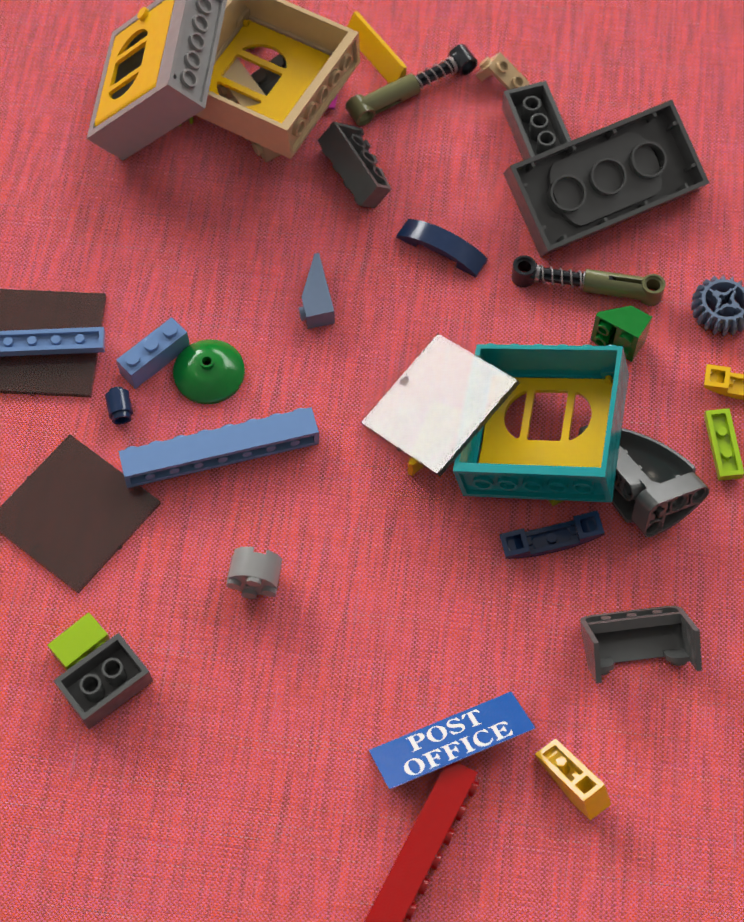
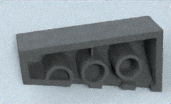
M333 121L318 139L322 152L330 159L333 169L340 174L344 180V185L354 195L355 202L361 207L376 208L392 190L382 169L376 167L378 160L375 155L369 153L368 150L371 146L367 140H363L364 132L362 128Z

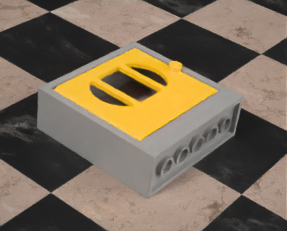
M156 0L149 6L142 7L137 15L112 32L87 134L89 141L121 160H125L205 109L227 0Z

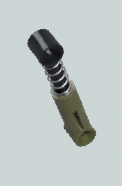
M459 44L450 51L446 60H441L439 65L433 64L432 68L427 67L424 72L419 71L417 75L410 73L365 96L361 94L355 95L347 101L345 108L358 126L367 125L373 120L375 115L419 94L420 88L423 89V86L431 85L433 81L438 82L439 78H446V75L449 73L452 75L453 73H460L461 75L471 73L476 68L478 60L466 45Z
M527 255L519 256L514 260L511 276L513 283L521 288L528 287L534 282L543 281V284L552 282L553 285L555 283H559L562 286L566 284L571 285L572 288L580 286V289H583L582 292L637 299L648 306H655L661 302L666 286L663 277L657 274L641 277L586 269V271L581 273L580 270L578 272H572L571 269L565 271L561 267L559 270L553 269L552 266L544 268L543 265H538L532 257Z

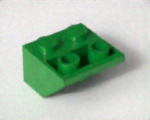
M633 306L600 311L596 314L590 340L594 341L597 346H623L625 358L632 362L646 341L652 316Z

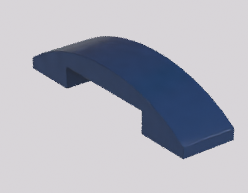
M408 219L396 235V238L414 247L420 244L456 262V268L474 277L478 276L488 261V258L464 239L428 222Z
M598 510L573 516L572 521L526 532L523 528L499 534L506 559L528 558L555 553L585 544L605 535Z

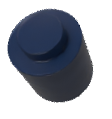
M122 387L109 389V392L105 394L109 418L112 419L114 424L130 422L133 410L129 391Z

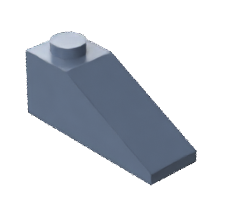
M319 253L314 254L301 297L302 307H298L301 321H306L307 329L335 324L334 308Z

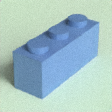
M171 317L116 359L120 374L136 389L174 360L182 350L190 345L187 332Z

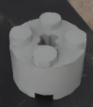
M254 547L236 548L231 557L226 587L241 591V595L244 598L256 599L257 595L275 597L282 568V558L269 550L266 551V554L254 552Z

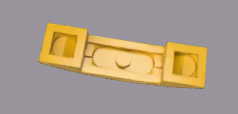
M707 364L704 388L724 396L744 400V374L732 373L731 367Z

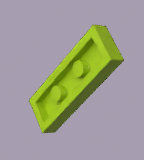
M730 408L705 411L704 419L718 481L743 478L744 469Z

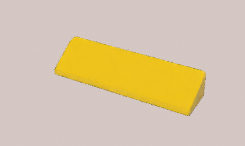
M355 11L347 27L359 32V49L389 84L406 76L407 66L360 13Z

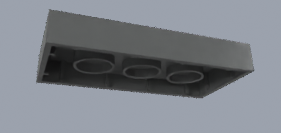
M673 100L513 164L503 173L540 257L694 193L709 184Z

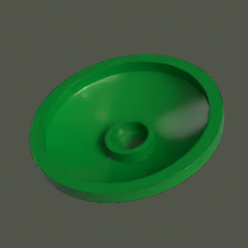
M214 339L197 341L187 346L178 355L173 367V378L179 392L187 399L200 404H215L227 400L239 390L245 376L244 362L240 353L230 344ZM205 362H211L209 365H204Z

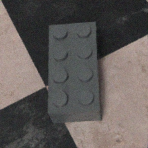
M546 81L503 92L502 109L523 160L572 141Z

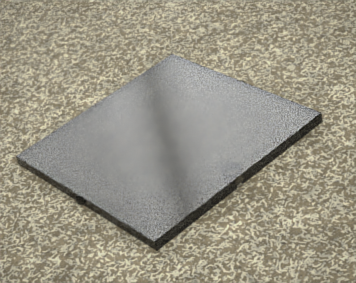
M0 289V331L102 327L106 293ZM98 353L0 356V393L92 398Z
M437 334L361 423L395 446L397 451L404 452L441 477L520 382L484 361L479 355H474Z
M69 434L0 506V533L79 594L118 550L122 549V545L161 503L140 486L127 488L122 472Z

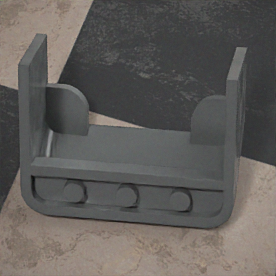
M661 606L584 616L580 619L587 665L596 684L602 683L601 675L609 674L615 667L614 663L664 657L672 665L682 666L690 662L696 671H702L700 630L683 608L679 606Z

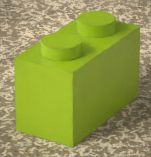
M88 612L47 646L67 671L108 641L110 637Z

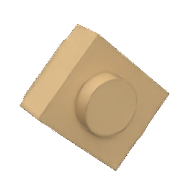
M501 52L492 58L486 57L480 63L479 67L481 69L476 74L481 81L493 74L507 90L530 84Z

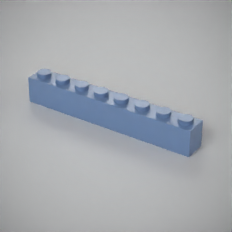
M312 407L306 409L297 408L292 412L284 414L275 413L266 418L249 419L244 423L235 425L227 424L214 430H201L196 434L179 435L170 440L153 441L148 445L139 447L130 446L118 452L126 486L130 488L319 444V431Z

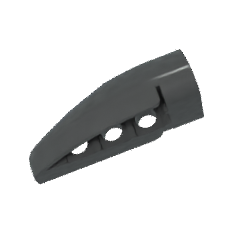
M588 425L579 429V435L585 431ZM622 428L612 504L627 523L634 522L646 537L660 534L688 516L708 496L709 488L695 474V466L675 450L648 436Z

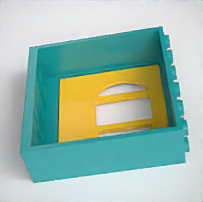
M477 344L453 467V473L463 496L612 502L629 379L623 346H592L588 344L582 346H568L565 344ZM536 393L568 394L560 441L528 440ZM523 394H527L520 437L515 438L508 432L505 426V415L514 400ZM576 395H580L586 399L591 407V420L582 434L569 440Z

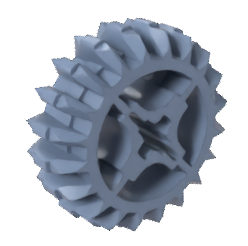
M723 274L720 280L713 276L711 281L705 279L702 285L699 284L692 297L691 310H693V318H698V325L705 324V331L712 329L714 335L719 331L724 337L727 332L734 335L737 330L740 332L744 330V287L742 286V280L735 282L733 276L727 280Z

